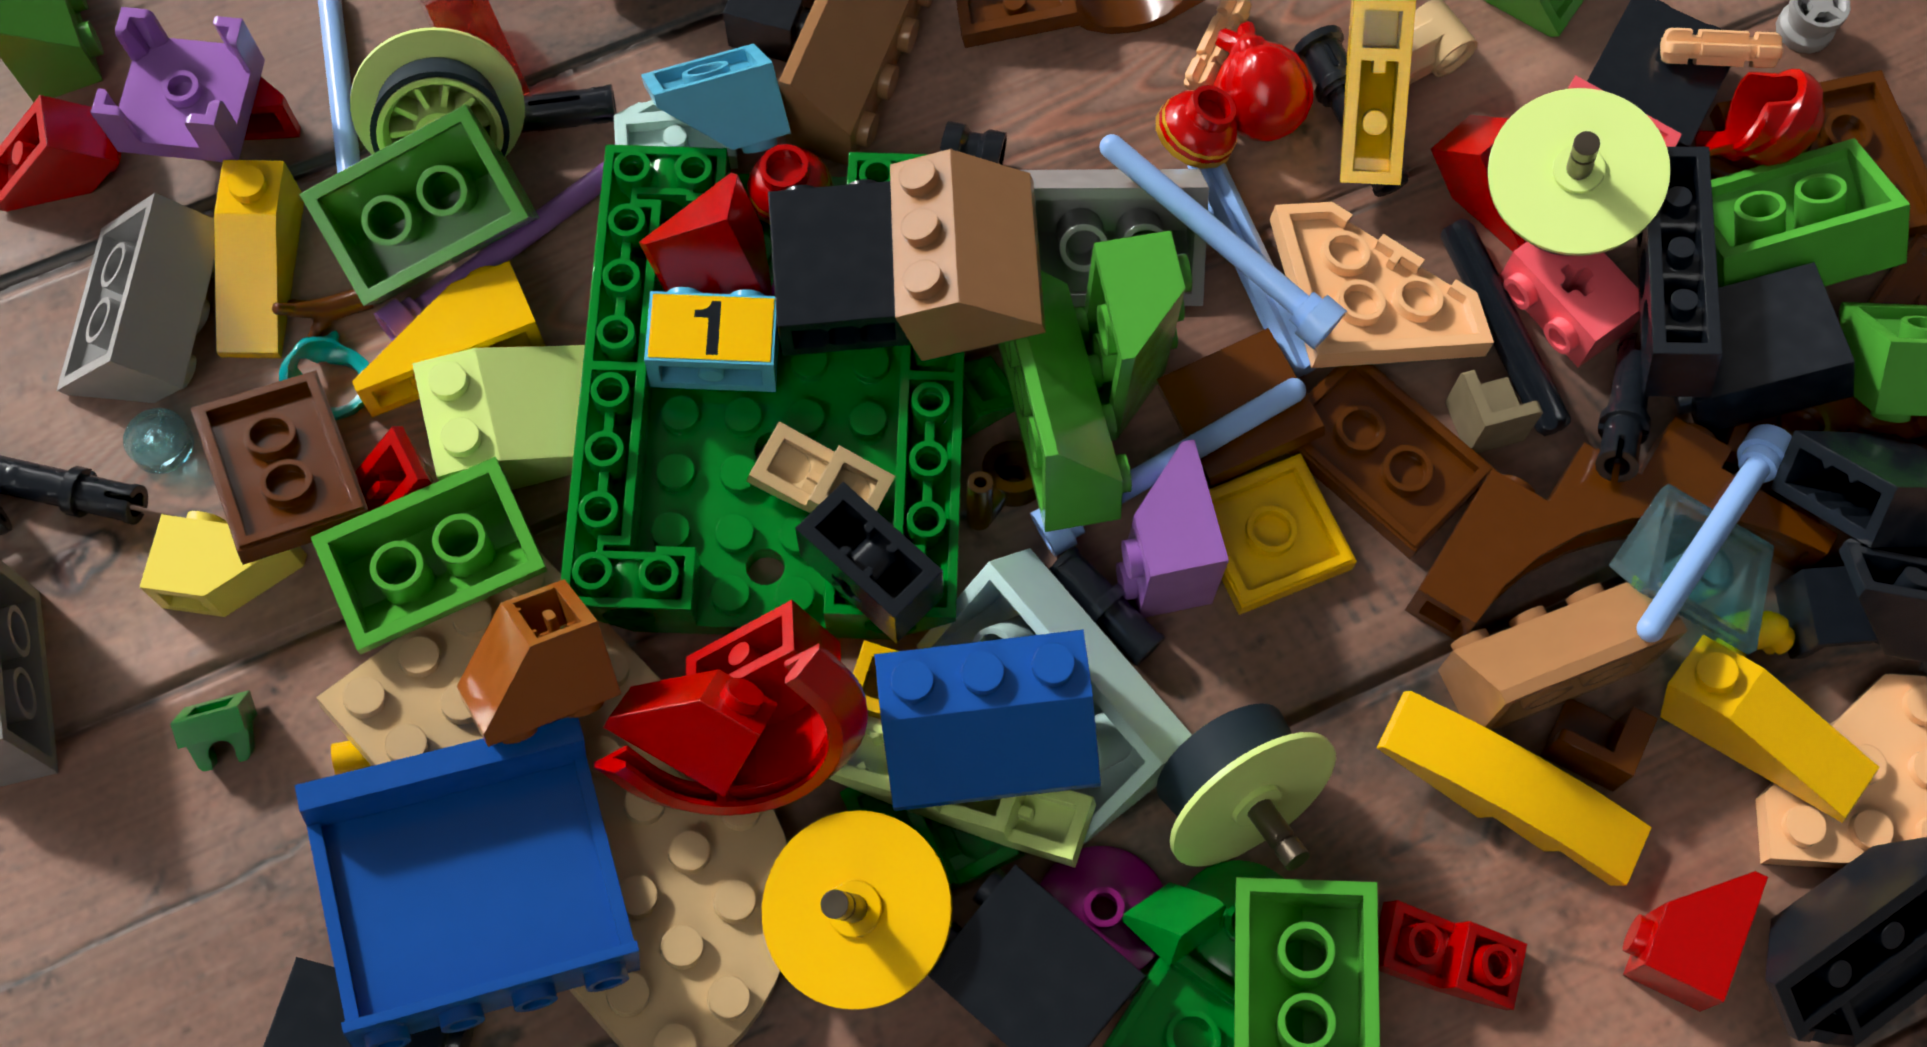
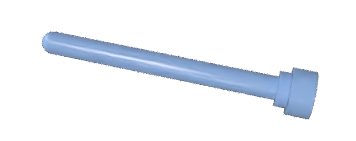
M318 0L337 173L361 161L358 135L355 131L350 111L352 84L342 0Z
M1109 134L1101 140L1100 152L1107 160L1291 313L1292 316L1289 321L1297 327L1295 334L1312 349H1316L1345 316L1347 310L1329 295L1322 299L1315 292H1312L1310 295L1305 293L1118 135Z
M1298 378L1287 379L1131 469L1132 490L1131 492L1122 493V504L1154 485L1181 442L1194 439L1201 459L1300 402L1306 395V386L1303 381ZM1039 508L1030 513L1034 525L1054 557L1078 544L1076 538L1085 533L1083 526L1045 532Z
M1761 424L1749 431L1737 450L1740 470L1638 621L1636 630L1642 640L1656 642L1664 636L1761 485L1775 479L1792 438L1786 430L1775 425Z

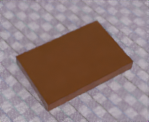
M1373 364L1335 367L1307 394L1324 424L1325 435L1288 452L1291 456L1301 453L1310 472L1408 559H1411L1478 491L1492 469L1496 470Z
M317 370L191 408L242 565L312 543L310 537L369 512Z

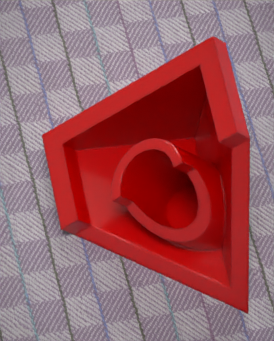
M728 174L639 241L665 292L675 287H690L702 293L731 294L737 290L748 289L761 292L765 296H771L772 285L762 224L737 174Z

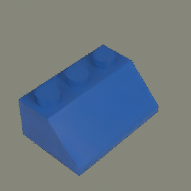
M1084 629L874 654L882 732L894 811L1101 787L1094 701Z

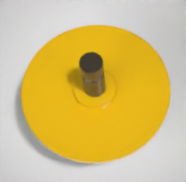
M861 810L845 811L823 817L811 823L794 836L783 848L770 870L762 900V925L767 947L772 959L784 977L796 989L817 1002L831 1007L852 1010L869 1009L891 1003L912 991L928 976L945 948L950 933L953 912L950 883L946 870L933 847L920 833L908 824L882 813Z

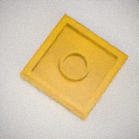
M1301 453L1209 489L1229 559L1221 580L1239 615L1350 571L1357 563Z

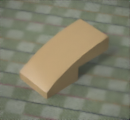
M779 422L753 466L746 482L811 513L844 481L877 511L895 476L840 445L834 452Z

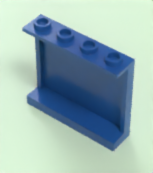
M567 717L538 727V731L530 738L514 744H503V742L488 747L482 738L294 785L299 811L308 830L345 1018V1022H341L342 1030L351 1047H403L411 1042L410 1034L439 1026L443 1033L467 1030L485 1021V1013L514 1006L516 1012L538 1010L558 1000L557 993L584 985L588 992L612 989L629 980L628 973L640 970L639 948L637 940L634 941L586 757L585 740L579 718Z

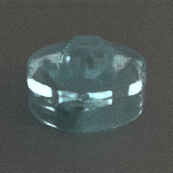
M153 408L141 412L129 422L123 435V446L127 455L142 470L153 474H164L176 470L188 460L193 450L194 437L189 426L177 413L165 408Z

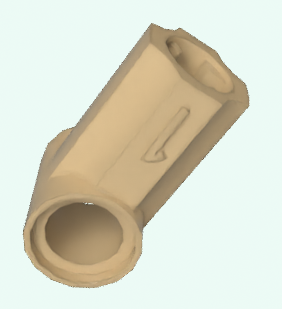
M1443 0L1428 1L1415 11L1409 85L1430 73H1433L1436 77H1444L1461 67L1477 49L1478 42Z

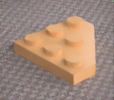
M1334 202L1275 205L1270 217V223L1285 276L1308 295L1315 292L1322 299L1329 295L1347 310L1345 316L1316 349H1312L1304 342L1311 368L1483 357L1487 355L1494 341L1476 291L1457 279L1452 285H1449L1421 267L1425 260L1385 234L1378 240L1350 223L1353 214Z
M1884 674L1876 679L1837 720L1830 724L1879 766L1878 772L1843 823L1773 782L1755 799L1760 864L1841 869L1872 846L1927 837V676Z

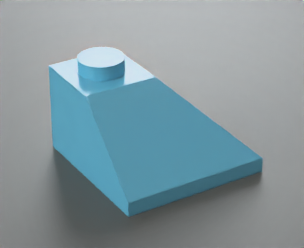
M754 43L641 74L644 87L657 108L732 150L742 148L743 153L747 154L762 152L778 144L777 137L791 134L773 62Z

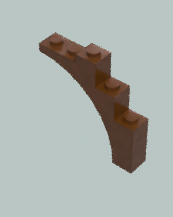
M1675 416L1655 440L1637 475L1629 481L1618 482L1619 463L1614 464L1611 481L1600 476L1595 466L1600 449H1595L1585 442L1564 469L1547 500L1537 495L1533 487L1523 479L1513 475H1503L1492 469L1473 497L1405 611L1450 638L1457 640L1468 634L1488 607L1520 579L1565 554L1617 540L1648 537L1693 540L1736 476V474H1731L1722 468L1733 448L1717 440L1714 434L1707 428L1698 424L1687 423ZM1760 487L1723 545L1756 554L1797 573L1802 569L1812 568L1830 551L1838 533L1822 525L1818 518L1807 510L1790 507L1763 492Z

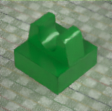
M248 690L184 707L170 723L178 749L186 747L197 767L201 771L213 770L218 763L213 746L217 741H226L233 745L239 762L249 759L255 750L253 720L258 714L251 692Z

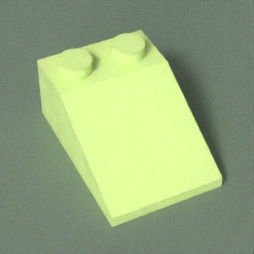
M585 345L472 348L412 363L438 480H443L495 456L512 490L571 475Z

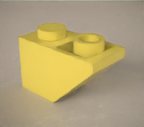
M190 511L186 518L161 514L140 588L164 609L226 617L302 568L307 554L301 547H297L242 565L228 523L223 518L201 511Z

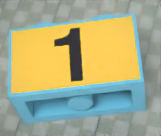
M675 287L667 292L650 291L644 356L650 387L776 392L779 333L775 296H765L761 292L748 289L737 290L731 294L702 293L690 287Z

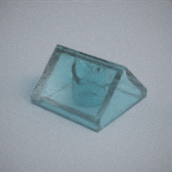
M1667 484L1657 493L1609 566L1640 593L1654 599L1713 509L1671 484ZM1736 524L1678 615L1747 655L1756 651L1774 545Z

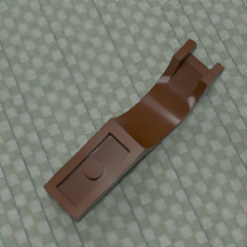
M956 0L961 37L965 48L1074 26L1106 34L1139 32L1164 24L1205 1Z

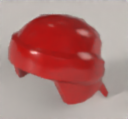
M1250 21L1241 23L1237 33L1227 28L1220 30L1215 45L1230 54L1221 65L1213 86L1224 90L1233 99L1236 105L1237 134L1254 141L1270 142L1293 133L1307 118L1313 103L1314 89L1307 65L1291 49L1281 44L1266 41L1262 36H1258L1254 24Z
M1792 68L1780 73L1748 72L1740 81L1733 95L1725 130L1699 131L1695 137V146L1709 147L1710 156L1720 155L1731 161H1738L1745 157L1755 164L1765 166L1789 162L1817 140L1823 127L1826 108L1823 101L1821 84L1811 74L1801 69Z

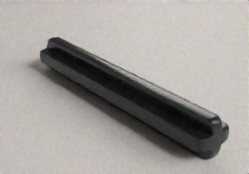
M1467 219L1455 221L1441 231L1440 238L1463 284L1478 293L1494 341L1493 345L1522 403L1538 401L1543 414L1534 426L1536 431L1543 436L1555 434L1571 423V417L1508 292L1504 289L1503 282L1474 225Z

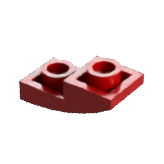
M1399 900L1383 903L1378 924L1380 972L1461 999L1506 1011L1514 1010L1527 943L1472 921L1454 923Z

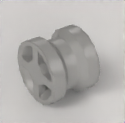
M1790 0L1789 4L1783 8L1778 16L1776 33L1780 34L1782 42L1794 51L1808 54L1819 52L1829 45L1837 29L1846 21L1851 11L1850 0Z

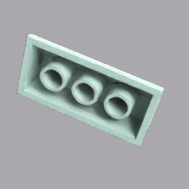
M1031 548L989 561L957 598L956 622L931 628L916 646L918 649L1084 629L1093 692L1101 787L1072 790L1093 796L1096 807L1084 843H1086L1156 787L1158 777L1168 759L1192 734Z

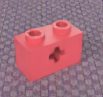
M1526 242L1513 251L1500 275L1503 287L1508 292L1513 304L1517 308L1525 310L1544 330L1545 337L1553 349L1561 354H1565L1577 368L1632 330L1640 318L1639 289L1604 252L1584 256H1565L1544 251Z

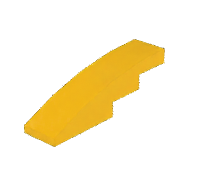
M1413 691L1403 692L1377 746L1378 750L1477 818L1494 817L1543 852H1562L1610 886H1627L1652 828L1595 789L1538 755Z

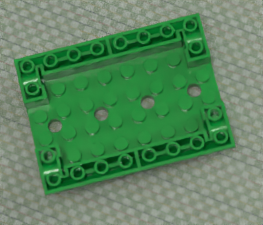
M606 145L561 580L565 579L597 621L633 632L727 635L786 602L793 600L835 638L892 640L800 557L795 527L810 513L746 482L757 461L756 457L759 449L767 444L777 424L781 422L834 452L840 445L895 476L877 512L943 570V598L905 636L956 622L964 352L921 361L910 341V345L791 356H783L782 352H778L776 392L650 387L644 362L650 291H665L639 241L732 172L727 148ZM849 152L847 177L831 176L833 186L848 185L853 181L861 179H871L877 182L890 181V164L928 154ZM737 174L747 193L749 174ZM760 220L772 285L774 273L771 230L768 223ZM774 558L783 564L784 572L775 583L760 585L753 582L748 576L751 566L759 559Z

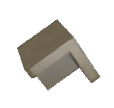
M1475 370L1460 374L1445 401L1459 438L1476 453L1524 441L1543 414L1538 401L1519 404L1508 377L1481 384Z

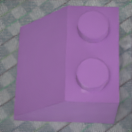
M1194 439L1180 443L1135 512L1128 539L1121 541L1123 562L1116 563L1117 581L1125 591L1124 598L1126 600L1133 599L1135 609L1144 618L1212 604L1229 561Z

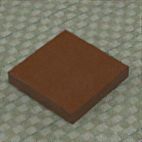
M1267 328L1156 380L1165 403L1184 438H1187L1287 379L1297 377L1271 331ZM1306 394L1300 402L1201 458L1200 461L1204 475L1210 487H1214L1324 436L1325 427Z

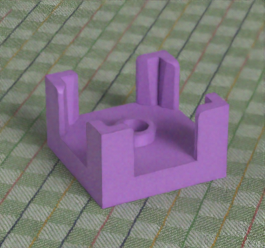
M121 7L115 27V35L132 60L118 107L106 89L99 88L97 89L90 112L118 152L216 162L239 160L265 62L243 19L214 17L213 25L224 43L169 38L152 11Z

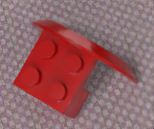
M790 600L686 657V675L719 669L733 678H742L752 682L762 691L763 695L778 703L724 797L701 783L681 779L659 769L628 745L595 761L594 768L631 794L667 808L698 814L723 816L745 815L775 809L809 794L832 777L851 759L860 746L867 727L868 709L866 697L855 675L841 662L840 641L796 602Z

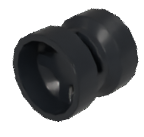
M948 121L943 133L940 151L952 149L1003 165L1007 132L989 129L982 134L970 131L967 124Z

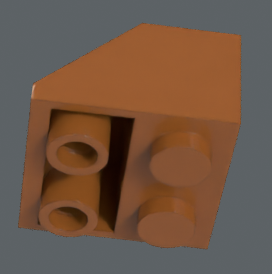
M565 579L501 602L457 685L460 697L488 747L500 742L503 744H514L524 741L533 736L540 726L563 717L579 718L587 716L599 710L604 705V701L622 695L599 623Z

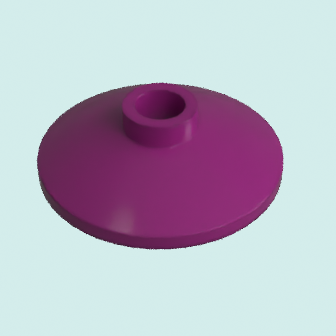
M1090 846L1081 849L1075 868L1056 862L1046 873L1040 885L1140 970L1143 969L1156 956V953L1122 921L1124 913L1163 887L1155 872L1143 860L1123 849L1110 846ZM1099 897L1110 899L1115 904L1116 915L1109 920L1098 919L1091 911L1092 901Z

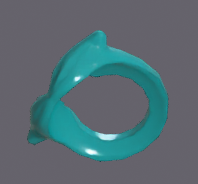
M335 330L326 336L302 338L281 363L279 381L302 375L297 365L300 359L305 358L315 363L327 362L329 364L347 366L354 369L358 374L370 363L358 352L340 344L339 333ZM357 394L348 404L330 408L335 420H341L355 415L365 405Z

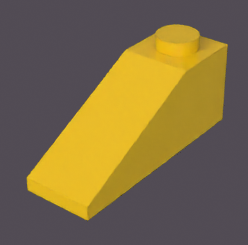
M1351 0L1340 183L1401 185L1416 0Z
M222 161L214 210L216 352L221 358L282 359L288 317L285 315H275L272 312V306L276 302L287 303L291 297L304 202L299 195L302 192L284 161Z
M510 261L497 266L479 267L471 271L466 278L455 281L447 286L352 381L358 396L372 418L420 399L412 363L472 348L545 346Z
M1704 634L1668 682L1660 714L1662 719L1841 823L1845 821L1878 772L1879 766L1765 668Z

